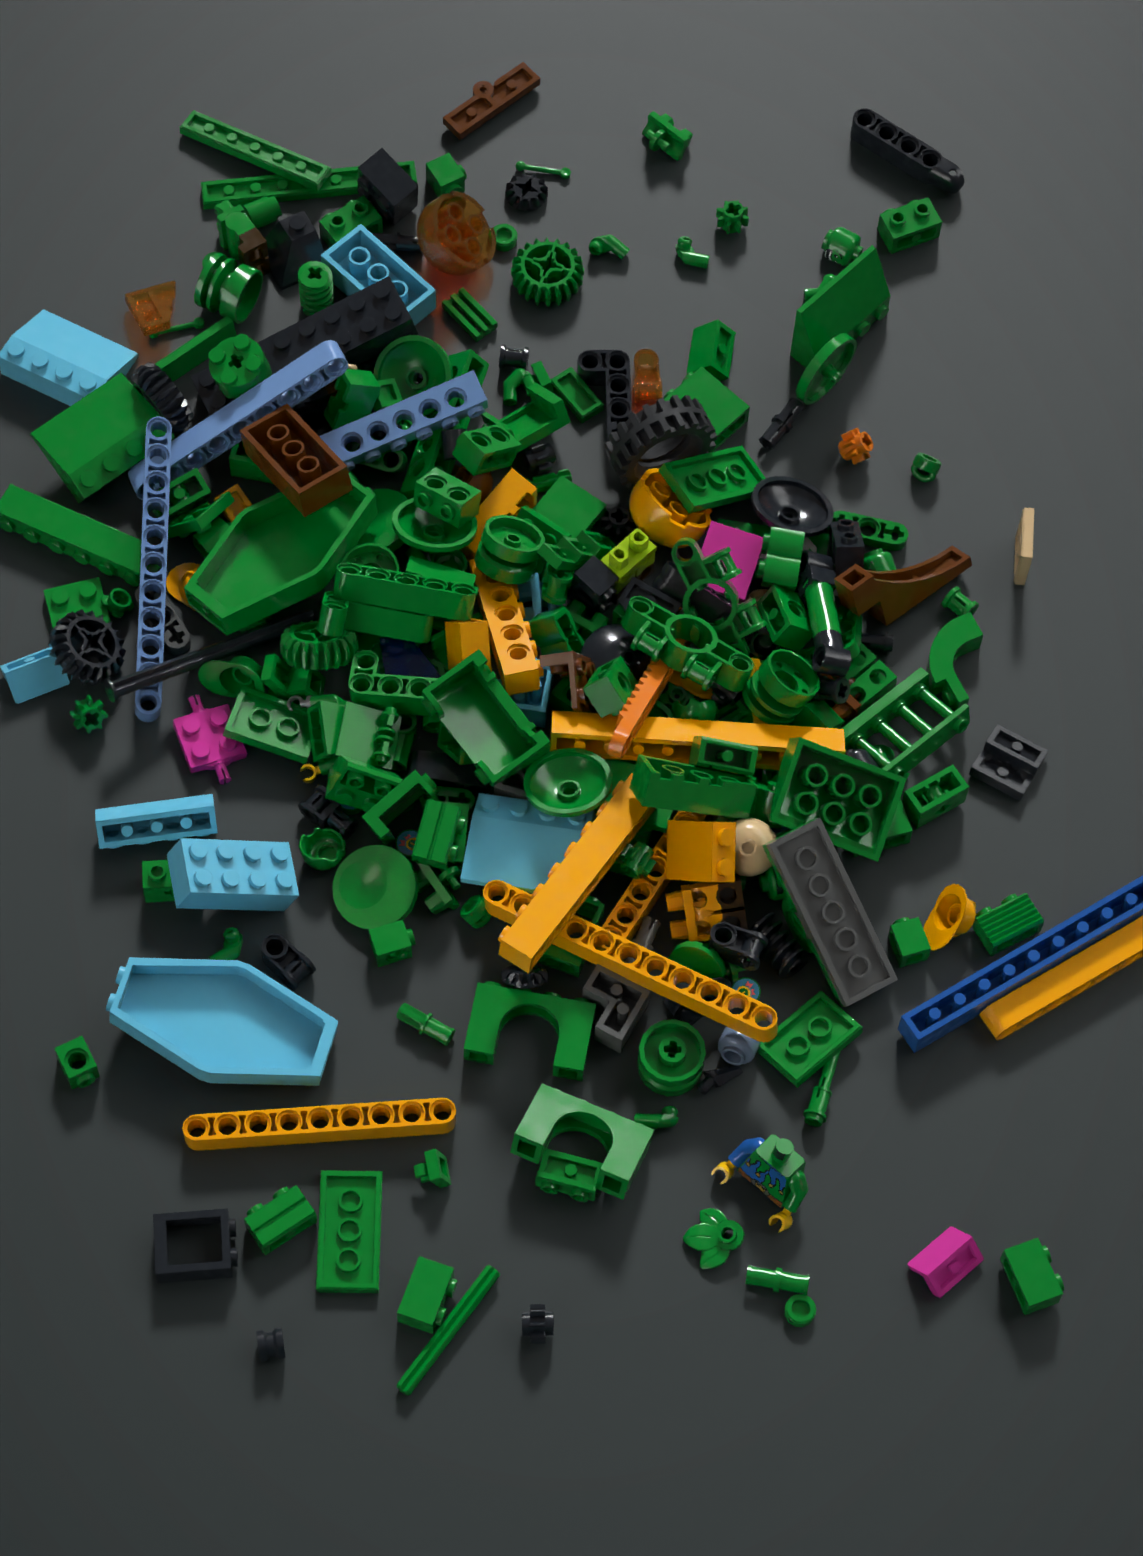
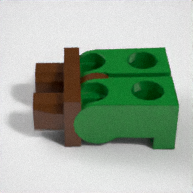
M862 643L860 653L851 660L849 671L843 677L850 684V694L847 701L843 704H838L831 699L824 700L825 702L830 700L835 704L832 709L844 721L848 719L852 721L896 687L897 676L880 660L876 662L877 657ZM823 673L820 674L825 675L828 677V679L836 680L839 678Z

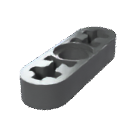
M139 587L136 589V592H135L136 604H137L138 608H139ZM149 591L146 593L150 597L153 596L154 600L160 597V595L155 591ZM165 599V614H168L171 620L164 625V646L171 654L181 655L186 653L191 646L190 634L167 599ZM146 619L151 627L158 626L155 619ZM173 629L177 638L182 639L181 644H178L176 641L173 642L172 634L170 633Z

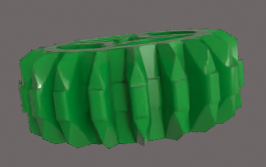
M546 237L544 242H540L536 238L534 245L526 242L524 249H518L517 256L512 260V283L517 288L519 296L525 295L527 302L535 299L537 306L541 302H545L547 307H549L551 302L554 301L559 306L561 299L569 302L571 294L576 295L578 288L583 284V261L581 256H577L576 248L570 249L568 242L561 245L558 238L554 242H550L548 237Z
M312 620L307 623L300 622L299 625H292L281 634L280 650L283 661L287 662L289 666H294L296 669L304 668L306 671L310 669L316 671L324 669L327 671L330 668L338 669L339 666H346L353 661V657L358 650L355 631L344 629L343 635L339 637L323 635L317 630L319 621Z

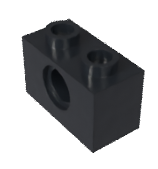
M593 555L574 573L567 597L571 601L577 599L586 606V614L590 618L598 612L603 614L613 603L611 599L617 592L615 587L619 578Z

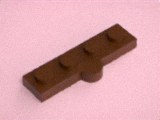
M522 62L497 79L493 86L487 81H479L473 86V97L443 117V124L461 140L539 86L541 78Z

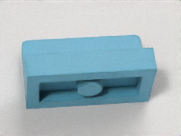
M52 647L0 666L15 703H22L70 683L67 673L62 674L63 668L61 665H54L57 658L49 655Z

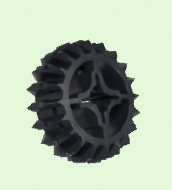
M151 362L137 368L136 372L131 375V384L161 417L169 420L172 433L176 434L188 427V424L193 421L191 407L171 378L166 375L165 371H162L159 366Z
M81 609L76 613H68L51 630V638L48 645L52 649L49 655L57 658L54 665H61L63 668L62 674L69 673L71 681L78 678L81 685L89 682L94 686L99 682L103 684L105 680L114 677L119 672L118 670L125 661L123 657L126 650L122 648L125 640L118 638L120 630L112 629L113 621L106 623L103 621V614L95 617L93 610L85 613Z

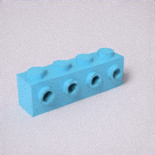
M213 794L95 809L99 849H114L133 844L144 845L162 840L174 841L185 837H203L218 833Z

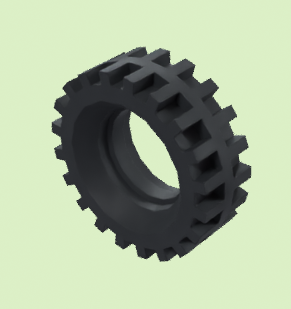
M673 395L670 400L665 401L664 398L657 399L654 405L649 406L648 403L643 405V410L638 413L631 412L626 422H619L616 425L617 432H610L608 436L610 441L605 443L606 455L622 485H627L628 489L632 490L648 469H660L663 463L706 454L708 450H713L716 446L714 441L717 440V435L706 412L696 398L691 400L690 396L685 395L680 400L678 395Z

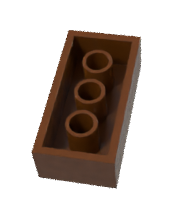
M288 404L281 406L239 430L247 456L304 517L353 490L347 465Z

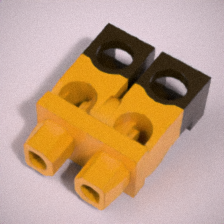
M735 875V882H701L692 885H681V890L665 894L668 912L684 910L685 919L669 922L672 939L709 941L711 928L719 922H727L748 930L742 884L739 875Z

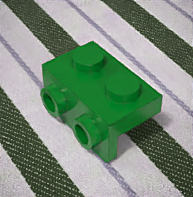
M547 1148L536 1174L535 1186L550 1194H557L558 1192L569 1194L576 1201H595L598 1191L596 1182L603 1163Z

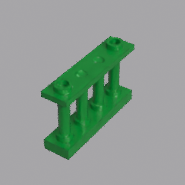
M920 667L842 728L844 729L845 751L849 749H865L881 769L904 777L907 772L954 735L966 730L970 724L969 706L965 703L955 712L929 692V673ZM922 700L942 716L944 720L932 728L908 707L915 701ZM901 716L924 736L912 745L887 723L895 717ZM874 733H880L900 749L902 753L890 761L866 740Z

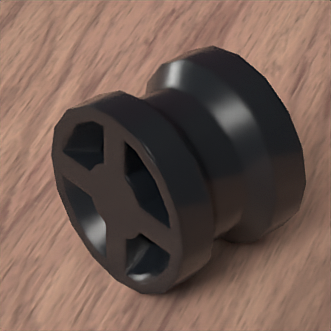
M281 1327L274 1328L272 1332L256 1331L261 1362L268 1361L270 1357L286 1358Z

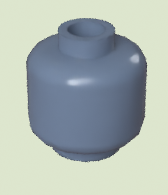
M726 1026L718 1041V1050L722 1058L729 1064H747L755 1057L761 1042Z

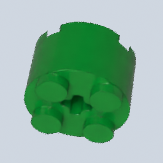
M239 334L223 340L215 348H212L208 355L210 373L221 393L229 399L238 398L270 377L272 373L271 367L259 344L245 334Z

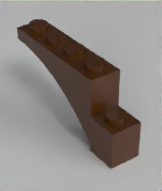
M952 545L924 562L892 571L865 570L859 565L854 564L834 578V582L842 606L857 616L868 610L871 616L888 626L971 567L972 561L970 556Z

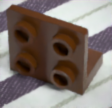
M574 651L540 655L541 668L551 671V674H559L560 678L570 679L572 709L577 712L596 713L593 704L583 691L584 686L596 671L591 658Z

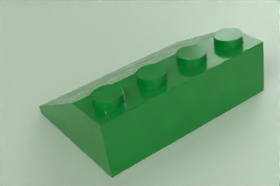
M873 245L797 309L790 356L806 368L819 350L838 334L847 333L853 339H856L858 336L863 337L876 320L881 321L888 314L890 292L877 249Z
M119 373L31 432L30 435L78 503H81L145 459L146 426L150 419L158 417L160 414L122 373ZM158 429L152 431V435L163 437L165 432Z
M790 738L780 765L769 821L793 830L812 819L821 818L834 846L878 862L907 778L804 738Z

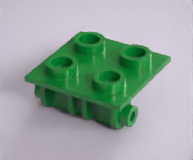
M346 701L335 756L343 755L391 771L402 719L397 714V709L386 707L385 711H380Z

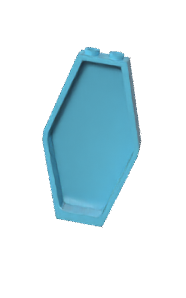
M129 957L126 967L120 966L115 982L119 984L116 994H110L106 1005V1011H110V1023L192 1076L208 1083L319 1086L337 1032L338 1020L255 967L238 960Z

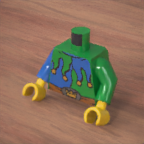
M771 1134L766 1140L761 1137L744 1140L728 1156V1162L719 1163L712 1170L711 1175L715 1174L718 1170H722L726 1177L720 1184H724L734 1175V1168L738 1167L737 1171L780 1208L784 1207L781 1212L769 1218V1226L776 1224L779 1219L781 1220L782 1227L779 1232H782L791 1227L793 1223L791 1213H796L808 1193V1185L804 1173L806 1162L803 1157L794 1151L793 1143L790 1140L780 1139L774 1134Z

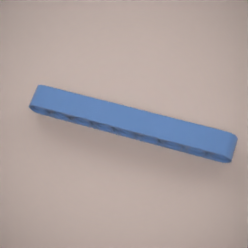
M327 340L318 344L172 440L170 482L195 468H201L242 441L239 430L285 404H288L291 408L344 374L348 368V362L338 343L333 340ZM154 456L150 459L155 464H161L165 461L159 456ZM145 459L134 465L128 472V478L137 497L143 500ZM153 483L149 487L155 491L163 485Z

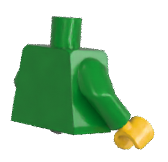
M336 694L307 696L306 700H303L298 695H294L287 701V708L290 711H293L291 703L294 700H299L301 707H307L313 762H319V765L314 767L312 764H304L300 768V772L310 769L314 773L312 777L303 779L305 783L314 782L318 774L328 775L329 769L338 758V756H335L346 701Z

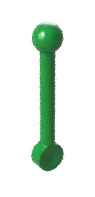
M518 161L515 165L518 171L531 170L560 175L562 179H569L571 175L570 169L566 167L558 170L527 165L523 161Z
M197 317L193 322L162 329L151 328L148 331V335L150 338H157L160 334L195 327L196 329H202L204 327V319Z

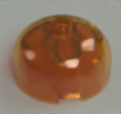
M458 191L443 194L431 201L423 209L418 219L417 240L423 255L433 267L448 275L463 276L473 273L489 263L495 253L496 235L494 227L489 228L482 214L485 211L484 208L471 196Z

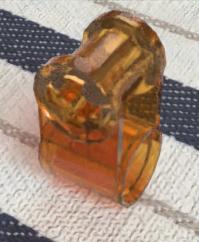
M641 349L634 356V403H639L640 400H657L662 398L659 358L656 352L651 349ZM646 364V365H649V366H651V367L644 368V367H642L641 365Z

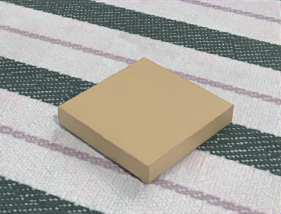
M1024 507L1015 535L1014 582L1016 585H1025L1033 558L1034 508Z

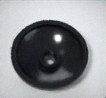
M774 476L763 479L755 486L751 496V503L755 513L770 528L772 526L805 532V538L824 533L830 527V522L833 520L834 511L828 498L819 489L800 479L786 476Z
M609 624L595 630L586 639L580 652L581 655L591 658V662L594 663L596 669L621 656L638 683L652 657L638 649L634 651L630 648L635 636L624 630L621 624ZM624 656H628L631 659V663H628Z

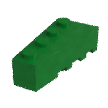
M639 754L629 788L641 805L645 807L694 812L703 815H719L729 820H737L738 818L745 819L749 817L757 784L749 776Z

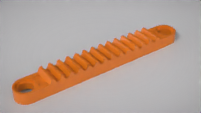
M675 639L681 645L688 648L692 643L684 639ZM651 659L647 670L643 672L642 678L640 677L639 683L636 684L634 691L631 692V696L628 697L626 704L623 705L622 711L619 712L607 754L619 759L624 757L675 672L661 659L657 663Z

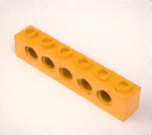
M474 559L469 560L470 573L476 575L474 586L479 587L476 600L483 620L488 621L489 642L503 688L509 695L540 690L539 677H544V670L540 667V660L535 659V657H538L535 640H529L532 637L529 621H523L525 619L523 602H517L519 600L517 584H506L496 581L477 568Z

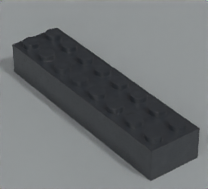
M388 276L257 343L261 347L271 367V375H273L318 344L327 340L337 342L348 364L357 366L381 354L383 349L392 341L403 336L418 335V332L393 282ZM209 367L191 376L209 415L235 400L233 398L229 399L221 393L210 373Z

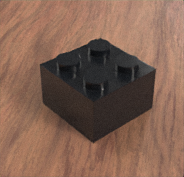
M383 148L379 149L358 167L357 191L361 197L364 195L368 201H371L376 207L377 212L381 215L382 220H388L394 226L417 207L419 186Z

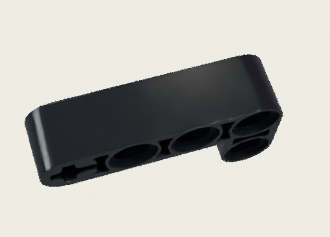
M586 350L578 356L577 374L588 386H605L606 442H609L608 436L610 432H617L616 425L619 422H626L629 419L628 415L632 412L630 359L628 354L622 350Z

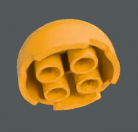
M659 468L646 470L633 487L629 499L630 513L637 527L648 538L662 546L673 548L675 543L684 537L692 538L697 542L710 526L712 508L689 514L658 471ZM680 545L678 548L688 547V545Z

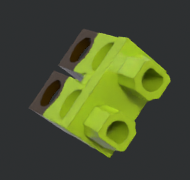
M638 528L600 560L619 578L615 587L617 592L611 599L615 605L618 604L620 595L632 577L643 582L654 572L657 546Z

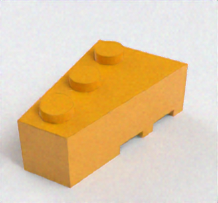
M513 468L507 473L479 507V514L475 516L478 527L474 540L469 545L459 549L465 554L468 562L475 558L486 521L493 516L499 515L517 517L521 507L525 505L533 509L537 504V488Z

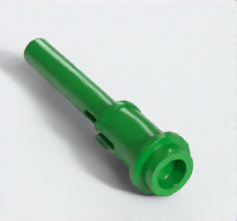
M841 1051L824 1065L818 1086H815L812 1090L813 1093L808 1109H805L803 1112L804 1121L810 1126L821 1127L822 1123H825L827 1120L825 1113L832 1096V1092L829 1089Z

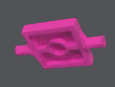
M196 694L195 699L192 695L188 698L193 712L189 715L173 719V727L191 773L202 770H215L219 783L224 784V780L228 783L231 781V777L226 766L247 756L242 742L223 736L231 714L228 704L211 709H204L200 695Z

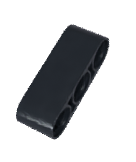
M415 750L412 752L407 776L416 769L421 776L426 773L437 786L464 788L472 792L476 797H478L479 793H490L491 785L489 783L486 785L481 783L474 772L477 770L474 764L459 765L445 753L426 750Z

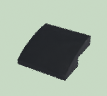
M997 724L987 739L983 750L972 765L969 775L1020 801L1049 750Z

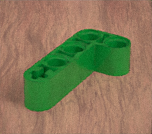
M327 591L324 593L317 630L323 635L332 637L342 636L344 629L411 642L428 643L431 640L435 616L342 600L335 597L333 591Z
M361 650L354 655L348 681L351 703L380 711H385L386 707H394L397 709V714L430 716L421 704V701L424 700L422 690L438 678L381 674L378 655L372 650Z

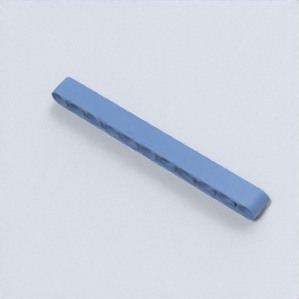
M160 416L153 417L148 421L145 436L136 672L163 663L172 427L169 420ZM162 430L165 432V436L155 437L152 435V431ZM154 456H159L165 461L161 464H155L150 459ZM153 483H160L164 488L160 491H154L149 486ZM151 510H159L163 515L159 518H152L148 513ZM150 537H158L162 542L159 545H151L147 540ZM149 564H157L161 569L153 573L149 572L146 567ZM149 591H155L160 597L156 600H150L146 598L145 594ZM153 618L159 624L151 628L147 627L144 621ZM154 646L158 652L154 655H147L143 652V648ZM162 681L135 691L136 716L141 721L153 722L159 717L161 712ZM144 701H151L156 707L151 711H146L140 705Z

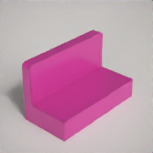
M951 1226L909 1261L907 1265L910 1270L923 1276L933 1295L941 1298L984 1260V1257L972 1236Z

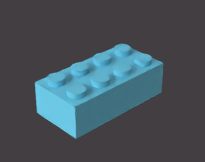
M362 224L358 225L321 254V262L326 264L332 271L333 284L347 296L389 276L414 325L436 309V289Z
M180 838L167 853L176 908L285 911L299 896L289 842Z

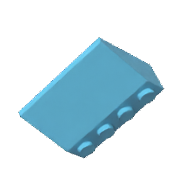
M43 309L12 334L0 351L1 374L72 406L119 373L126 376L139 355L135 351Z
M479 793L472 815L460 882L485 886L492 880H501L525 892L533 893L538 884H545L549 879L548 874L556 862L561 864L564 860L565 851L571 842L577 843L579 841L585 824L588 821L593 822L595 820L594 810L575 817H556L539 811L528 800Z

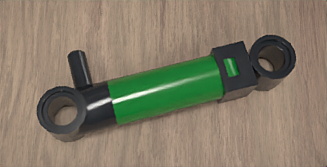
M803 550L798 575L800 580L797 585L800 598L806 599L815 647L812 657V668L817 675L823 673L843 678L851 665V653L849 650L844 649L833 593L836 589L834 582L836 572L833 570V558Z

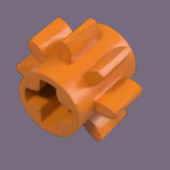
M855 428L841 435L843 440L839 442L838 448L843 459L847 461L852 459V463L855 465L871 457L869 452L873 449V441L867 432L863 431L860 433L859 428Z

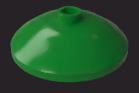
M419 335L403 336L388 344L379 355L373 373L377 381L395 378L402 400L453 379L452 365L444 349L435 341ZM422 374L423 381L418 384L417 377ZM427 409L424 411L423 416L427 417L436 410Z
M414 498L404 501L393 512L392 527L396 535L407 545L428 553L454 552L469 545L477 534L478 524L476 517L458 529L414 506Z
M562 748L550 751L534 761L528 767L524 776V791L531 805L545 814L556 817H575L593 811L605 802L613 785L612 772L606 761L599 755L580 748Z

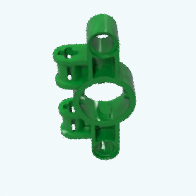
M689 537L679 539L672 548L671 555L687 587L683 598L684 614L698 617L695 606H691L690 603L691 594L695 589L700 591L707 587L709 583L721 586L725 589L724 594L728 601L731 600L732 602L731 613L728 617H719L714 620L715 623L709 624L716 631L719 640L733 648L741 649L745 655L750 657V648L744 637L763 628L768 623L766 620H762L755 606L757 602L755 598L739 604L737 589L729 580L741 574L742 571L736 567L730 555V547H725L704 557L698 543L694 539ZM680 545L690 546L693 550V556L688 559L682 558L678 553V547Z
M634 596L630 599L621 625L624 630L635 636L630 646L632 650L638 649L652 657V661L655 663L661 659L668 667L681 672V678H688L701 685L702 690L705 692L714 682L732 692L744 690L754 667L752 659L719 640L716 631L708 622L693 615H675L642 596ZM675 639L687 640L700 649L688 648L681 645Z

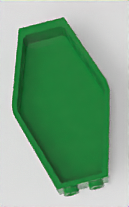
M349 473L353 490L307 517H304L282 492L245 508L236 516L185 585L184 590L189 606L227 636L320 592L335 575L337 565L341 563L346 553L355 547L377 516V497L369 487L364 488L360 485L355 477Z

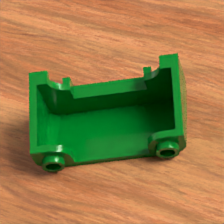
M478 649L422 690L424 700L421 701V704L430 716L435 714L476 766L477 770L474 772L483 785L489 783L493 787L550 752V740L542 730L537 733L535 732L536 725L533 722L530 723L497 680V675L494 671L491 672L490 668L486 665L488 660Z

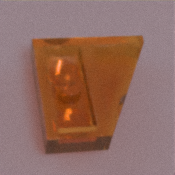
M175 280L125 294L126 304L144 336L171 329L177 291Z

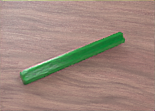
M487 1265L399 1380L396 1387L403 1394L411 1395L497 1281L500 1273L494 1267Z

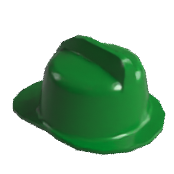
M240 655L233 657L228 662L211 660L199 668L198 677L201 684L212 693L237 698L242 686L263 693L265 690L263 682L260 681L263 666H259L250 657Z

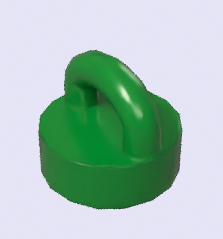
M917 453L912 462L911 472L919 481L931 482L935 479L942 464L930 455ZM918 468L930 474L925 476L918 471Z
M481 895L472 896L464 903L460 910V916L473 928L483 927L492 917L487 912L484 898Z

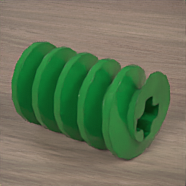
M309 261L303 264L298 271L300 304L303 307L304 314L311 316L335 304L333 276L330 268L322 262Z

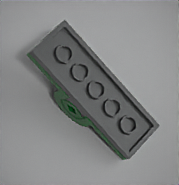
M821 818L812 819L762 845L787 896L782 899V911L787 925L794 938L798 940L799 945L804 947L806 952L815 954L839 1006L847 1007L897 981L898 978Z

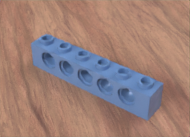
M474 370L319 437L347 465L350 472L358 463L363 461L370 463L379 459L381 453L392 450V452L401 450L407 446V442L416 438L419 441L433 435V431L442 427L443 429H450L459 423L458 420L465 417L475 418L485 412L484 409L488 408V401ZM456 397L464 401L460 407L449 405V401ZM427 409H435L438 412L437 416L431 419L424 417L423 413ZM401 420L412 422L411 427L406 430L398 428L397 424ZM376 431L386 433V437L381 441L371 438L372 434ZM350 442L360 444V448L355 452H349L345 449L346 445Z

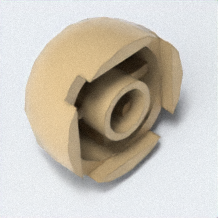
M745 818L734 821L736 822L735 873L746 877L763 874L772 865L762 845L775 839V833L768 824L759 819Z

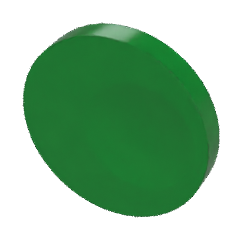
M841 333L827 342L804 370L796 388V397L806 405H811L825 396L840 381L850 365L857 348L856 340L847 333Z
M374 489L372 491L377 497L378 514L355 546L375 543L381 544L394 552L405 542L393 530V512L398 505L408 499L402 493L395 490Z
M384 845L365 846L349 854L338 867L333 880V899L338 911L348 922L368 931L375 927L404 920L410 914L418 897V877L411 862L396 849Z

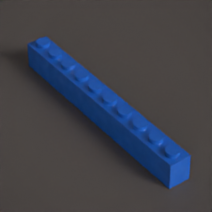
M1143 876L901 1016L898 1031L915 1053L979 1016L987 1006L1142 917Z

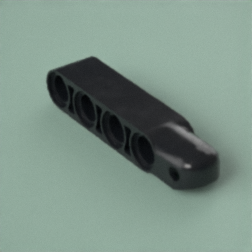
M868 108L858 109L854 113L851 137L860 145L920 182L933 184L944 192L955 194L964 186V176L960 168L944 158L933 147ZM955 171L956 175H950L949 172Z
M667 561L661 569V573L657 575L652 583V587L682 603L683 608V598L687 587L675 563ZM710 586L700 591L695 589L691 594V606H695L698 617L706 622L715 623V619L722 616L726 618L731 613V600L728 601L725 596ZM766 626L744 637L750 648V653L759 658H767L771 651L778 650L779 645L772 642Z

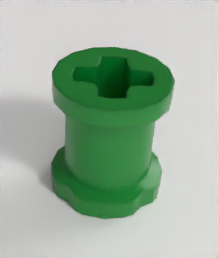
M958 586L952 588L941 603L943 608H949L958 616L969 612L974 615L979 607V603L976 601L972 602L964 596Z

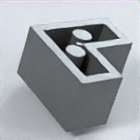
M599 964L596 965L584 985L582 998L595 1003L596 1009L603 1012L595 1026L594 1040L621 1053L649 1005L651 991Z

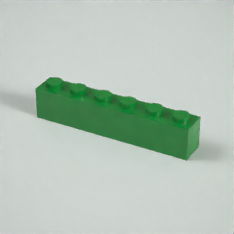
M13 484L8 486L0 499V528L7 532L14 531L19 533L32 543H42L55 553H65L72 556L83 565L90 564L95 566L106 575L118 576L131 586H140V539ZM149 564L146 567L149 572L153 573L157 572L160 568L157 564Z

